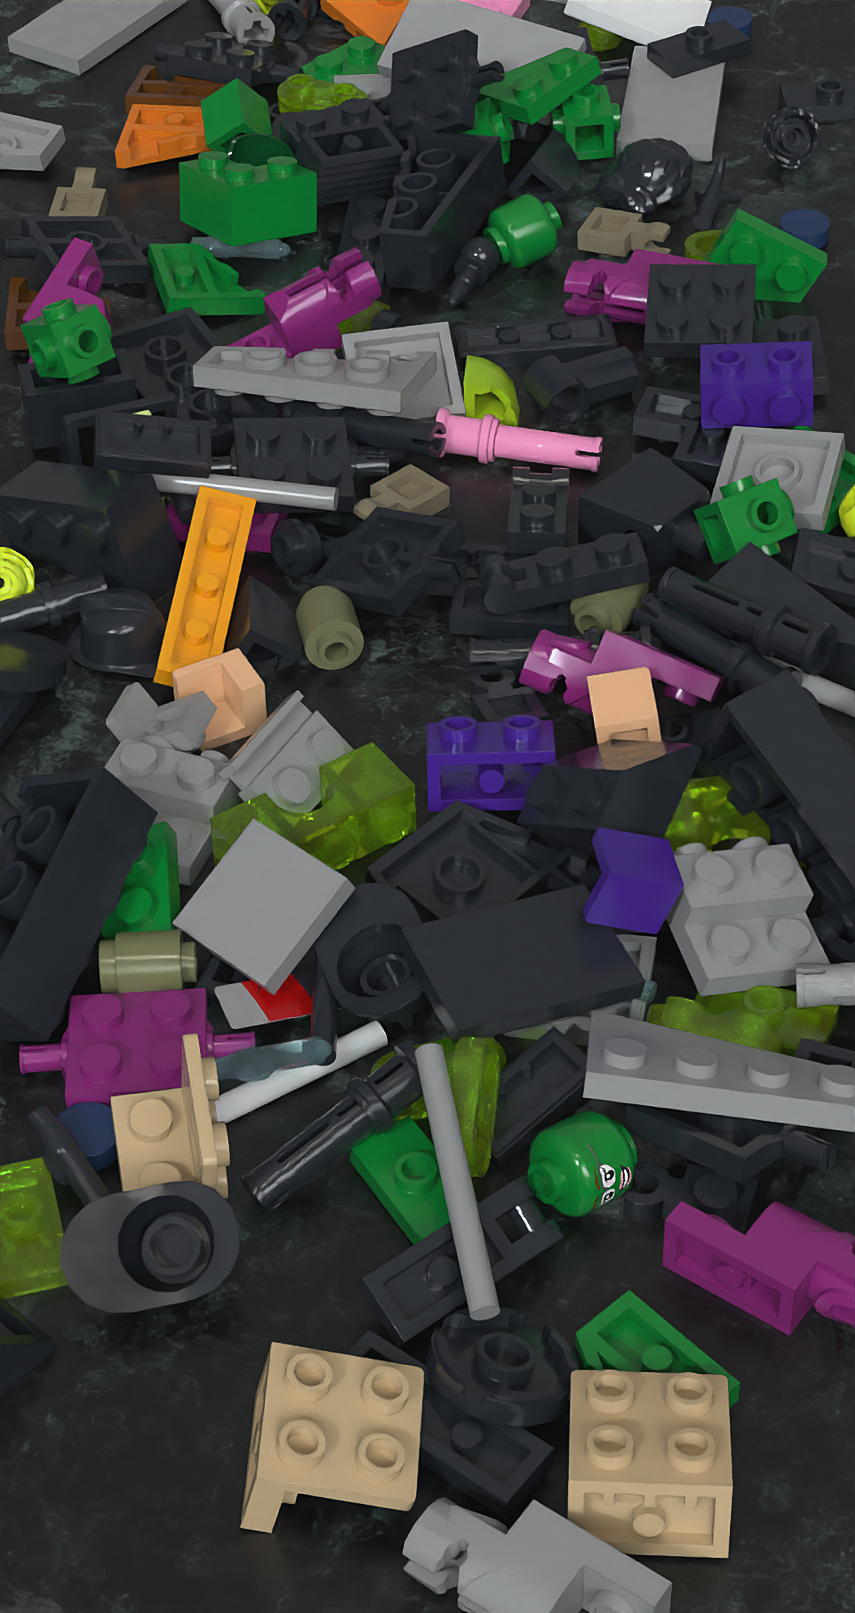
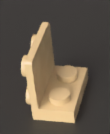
M197 1033L182 1035L181 1088L110 1097L122 1192L167 1182L195 1181L215 1189L225 1199L228 1198L226 1166L230 1165V1154L225 1122H217L215 1101L219 1100V1084L214 1056L201 1058Z
M272 1342L255 1397L240 1528L272 1533L281 1503L295 1504L298 1493L409 1511L416 1499L424 1384L423 1370L415 1366Z
M573 1371L571 1373L568 1520L624 1554L728 1558L733 1491L728 1379L723 1375L691 1372Z

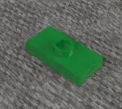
M410 1115L395 1122V1128L387 1134L381 1133L377 1136L372 1133L349 1149V1161L413 1245L450 1222L434 1145Z

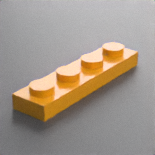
M200 485L153 682L173 687L172 673L175 670L223 653L256 499Z

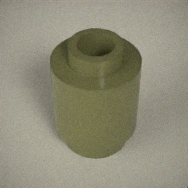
M649 582L573 599L570 604V616L574 625L583 635L584 630H590V626H599L601 632H605L607 629H614L619 632L624 631L632 622L636 607L642 609L645 606L640 601L648 594Z
M326 585L312 588L306 592L297 608L296 620L307 658L315 666L327 670L340 669L350 665L360 656L364 647V638L351 599L337 588Z
M181 929L116 933L114 940H100L99 973L102 993L185 989V983L197 982L196 943L183 942Z

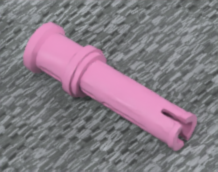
M440 408L436 421L442 422L446 428L445 434L435 433L433 436L446 438L444 450L439 456L440 458L445 453L474 456L478 458L479 463L488 464L489 462H494L496 457L589 470L593 473L598 472L601 457L582 455L578 451L602 452V437L594 438L501 425V420L491 414H486L483 419L451 415L448 408Z

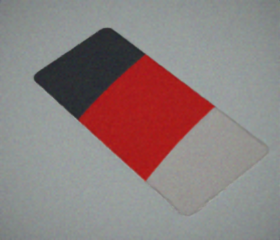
M314 969L290 973L274 995L262 987L258 993L259 985L252 980L217 986L215 993L231 1027L234 1029L310 1015Z

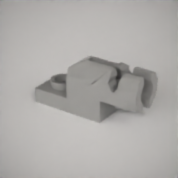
M443 1497L437 1499L424 1511L405 1540L402 1554L410 1559L403 1568L405 1572L437 1594H443L448 1589L458 1586L457 1593L460 1594L458 1607L467 1613H579L582 1608L589 1613H670L672 1582L534 1499L508 1531L503 1523L462 1508Z

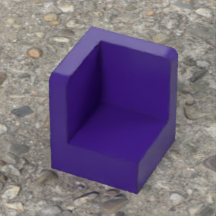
M601 827L597 828L592 838V844L602 874L583 907L586 922L657 934L684 887L669 839Z

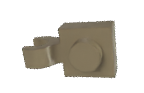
M77 167L73 186L57 187L48 216H105L108 207L106 189L95 188L98 168Z
M595 207L577 232L578 250L596 252L603 257H626L630 250L634 251L635 248L671 255V249L658 247L652 241L664 242L670 233V226L662 222L643 223L642 214Z
M409 464L370 486V498L363 499L353 508V513L365 520L376 507L432 516L450 505V487L414 465Z

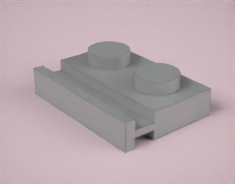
M298 690L288 696L218 773L223 780L229 777L241 789L238 793L241 799L272 831L283 838L295 831L359 756L317 710L311 713L301 702L304 696Z

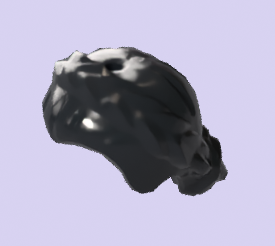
M643 138L624 147V150L616 156L614 162L605 168L598 184L595 185V190L602 200L608 205L613 206L616 210L622 209L625 212L642 214V218L651 216L662 204L669 202L672 206H678L692 184L693 158L683 146L672 140Z

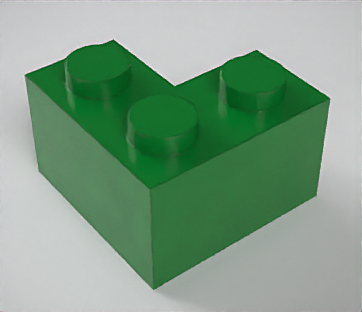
M207 151L200 153L198 160L179 162L180 221L231 247L316 232L317 173L298 165L297 159L286 156L271 157L267 160V165L254 167L250 164L237 163L228 159L227 153Z

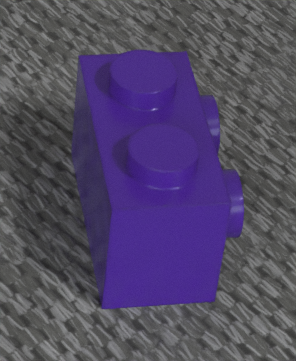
M812 342L700 345L702 429L732 428L733 426L778 427L813 425Z
M513 715L505 718L503 721L477 722L475 719L467 716H452L441 720L440 723H427L428 812H441L456 800L482 811L522 810L526 802L527 790L531 782L538 776L542 765L556 760L552 720L540 721L539 718L531 715Z

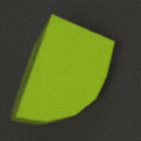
M467 355L464 375L465 417L483 419L486 414H491L501 420V425L518 427L520 408L511 378L503 368L483 357Z

